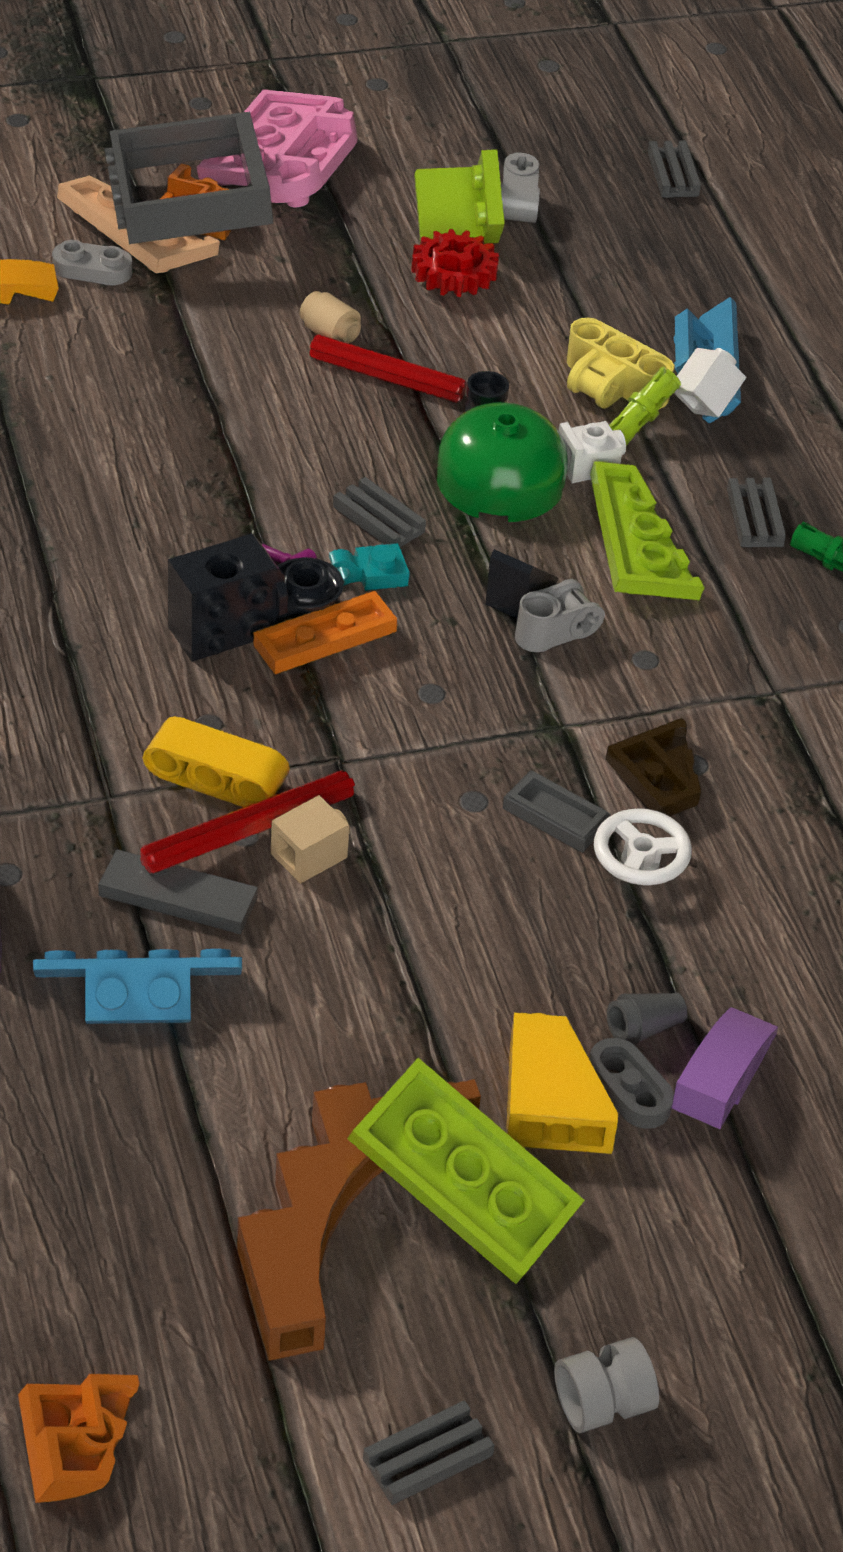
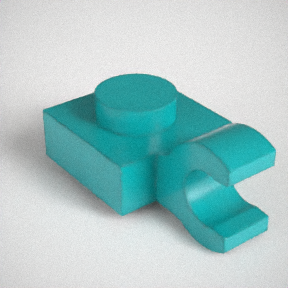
M398 543L356 547L354 556L345 549L329 552L331 564L340 571L344 580L343 586L349 583L362 582L365 591L408 586L410 572Z

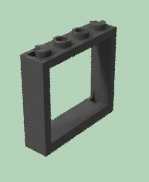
M250 111L110 131L112 148H105L107 168L118 230H127L129 244L274 224L270 187ZM240 154L248 187L134 203L128 170Z

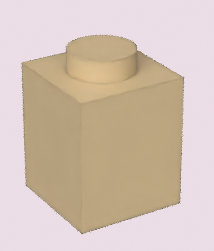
M318 795L272 820L271 855L301 884L348 857L349 823L340 810L333 809Z

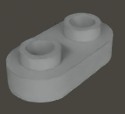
M66 240L57 245L52 251V263L54 264L55 272L64 278L105 285H119L127 282L132 277L131 255L116 246H101L82 243L78 240Z

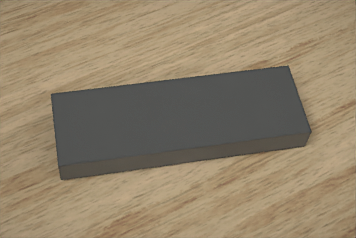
M116 849L98 884L99 896L237 934L242 933L258 898V887L177 865L155 874L148 873L145 866H142L140 862V855Z

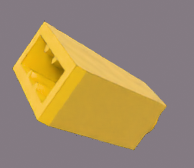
M514 1012L509 1052L506 1133L522 1147L612 1154L618 1124V1112L567 1017L543 1013L528 1014Z

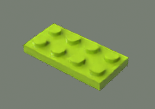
M419 1058L414 1061L347 1138L515 1284L525 1275L585 1201Z

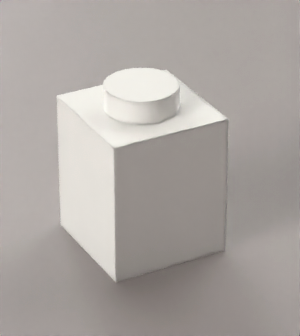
M696 348L677 375L681 381V386L674 394L694 414L719 418L747 377L735 366L737 363L736 359L727 351L720 348L715 350Z

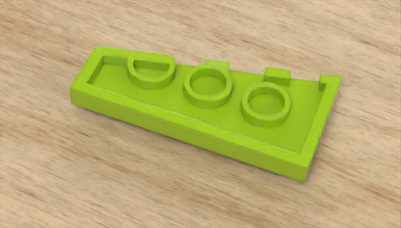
M594 461L590 477L614 592L700 601L705 587L699 577H692L689 572L688 565L690 561L684 550L676 549L670 538L672 529L667 520L661 519L654 510L657 502L637 467L634 465Z

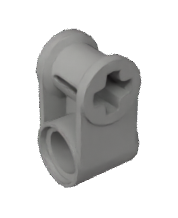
M513 153L507 156L504 161L503 184L501 183L504 220L536 223L540 188L538 187L539 162L530 154Z
M567 579L557 585L529 592L521 598L515 630V641L521 648L530 652H544L560 644L592 635L603 623L605 611L598 603L590 602L584 595L583 587L577 580Z

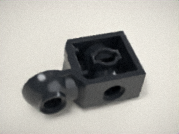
M251 533L168 559V628L191 662L252 643L254 632L282 623L286 617L290 616L294 619L333 605L342 594L344 580L340 571L332 564L317 558L301 557L289 559L276 565L259 540Z

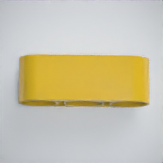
M176 716L165 720L142 757L144 765L153 775L241 807H246L275 796L290 771L288 761L277 750Z

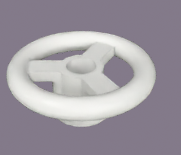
M628 809L617 812L601 823L594 837V850L601 865L618 879L637 885H657L676 878L686 869L692 855L691 841L685 829L673 818L650 809ZM632 823L654 825L666 831L671 837L654 838L649 834L640 833ZM614 831L625 840L620 862L612 855L608 845L609 838ZM677 853L675 859L669 865L659 869L662 854Z

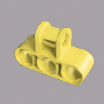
M580 318L571 324L567 353V364L571 371L567 379V388L573 393L582 392L595 399L596 405L603 409L610 407L621 397L628 400L634 392L639 393L661 367L674 372V364L668 357L597 319ZM669 398L664 402L661 408L665 407L669 403Z

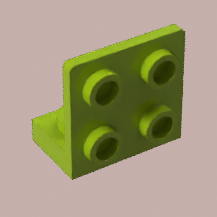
M481 150L478 165H472V167L417 169L415 171L414 180L420 242L423 236L433 239L434 231L444 234L448 233L449 229H453L456 235H462L467 230L470 231V237L483 236L484 243H499L505 223L497 150Z

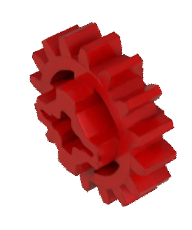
M449 229L448 233L444 234L434 231L433 239L423 236L421 237L420 245H414L411 272L416 273L415 280L417 282L426 281V289L428 291L440 288V295L443 296L448 291H454L457 297H461L462 293L465 292L477 295L478 287L487 290L490 288V281H496L499 253L494 252L495 245L493 243L484 244L483 236L470 237V231L466 230L462 235H456L453 229Z

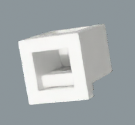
M606 421L572 428L568 422L559 424V432L567 449V476L571 483L591 480L590 472L594 461L621 464V457L626 452V441L621 430L612 431Z

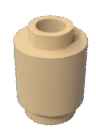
M314 291L305 298L301 305L300 318L304 321L305 326L317 335L351 343L360 333V313L328 292Z

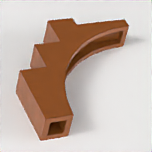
M475 1079L457 1083L447 1082L478 1109L480 1108L481 1095ZM366 1082L347 1086L335 1085L326 1090L313 1093L312 1126L318 1145L312 1147L298 1146L290 1151L276 1153L275 1187L282 1209H262L251 1215L238 1217L237 1250L269 1361L324 1349L326 1316L319 1283V1273L329 1239L347 1207L373 1178L384 1171L347 1139L356 1126L382 1098L371 1099Z

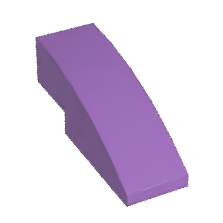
M729 1008L705 1036L678 1079L672 1109L721 1129L733 1105L739 1104L774 1040L778 1026L735 1008Z

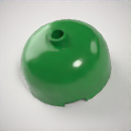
M496 402L479 405L457 417L443 435L438 452L437 484L449 503L470 516L478 518L479 513L482 512L491 515L508 516V522L533 519L551 510L562 497L568 465L567 449L560 432L541 413L515 403Z

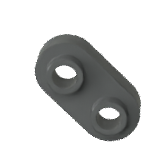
M607 1038L597 1042L591 1049L589 1060L615 1109L627 1122L636 1127L650 1129L663 1125L669 1119L672 1111L674 1092L670 1084L631 1042L620 1038ZM608 1070H617L620 1073H611Z

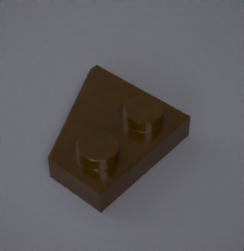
M683 718L609 745L605 758L650 810L661 812L669 817L697 806L701 796L698 775L693 771L695 764L693 751L688 749L686 740L687 724Z

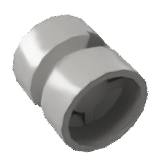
M634 1337L603 1346L600 1349L599 1357L590 1351H585L559 1359L555 1363L554 1372L558 1396L568 1422L578 1433L609 1425L613 1422L614 1413L617 1412L624 1419H628L658 1408L659 1387L651 1359L645 1347Z

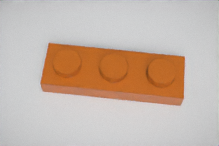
M372 591L331 605L323 610L314 611L254 632L253 646L273 673L278 674L395 633L397 631V617L377 592Z

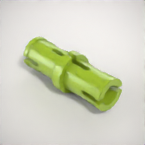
M661 367L639 393L634 392L628 398L629 404L609 424L612 431H622L626 446L648 421L652 422L658 417V410L681 386L679 378L669 369L666 370L665 367Z

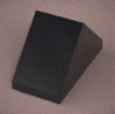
M494 549L490 556L485 605L518 618L520 600L525 594L554 586L559 578Z

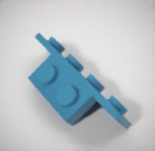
M731 297L704 313L699 319L688 308L675 316V336L673 339L676 359L674 367L677 374H679L696 348L709 350L723 349L736 359L737 363L735 366L739 369L736 302ZM740 388L720 417L729 415L741 403ZM702 415V418L707 423H712L718 419V417Z
M157 949L149 951V958H128V952L124 950H102L97 952V959H76V952L55 950L45 952V959L33 960V972L35 977H85L86 1024L191 1022L190 976L241 975L242 957H231V950L205 949L200 951V957L180 958V951Z

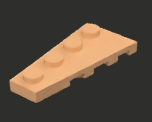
M90 175L58 185L57 198L156 274L218 255L220 241L209 235L204 240L191 235L129 244L127 230H118L110 185Z

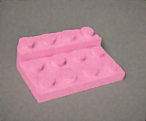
M263 89L244 111H250L270 187L271 203H287L288 206L294 208L308 204L310 201L309 196L323 187L354 148L358 140L354 112L344 108V102L341 98ZM240 154L203 159L197 166L199 180L209 177L221 186L230 184L248 186Z

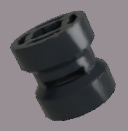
M480 371L472 374L467 382L466 395L468 400L466 401L465 412L479 405L505 402L508 399L509 393L508 380L503 375L493 371Z

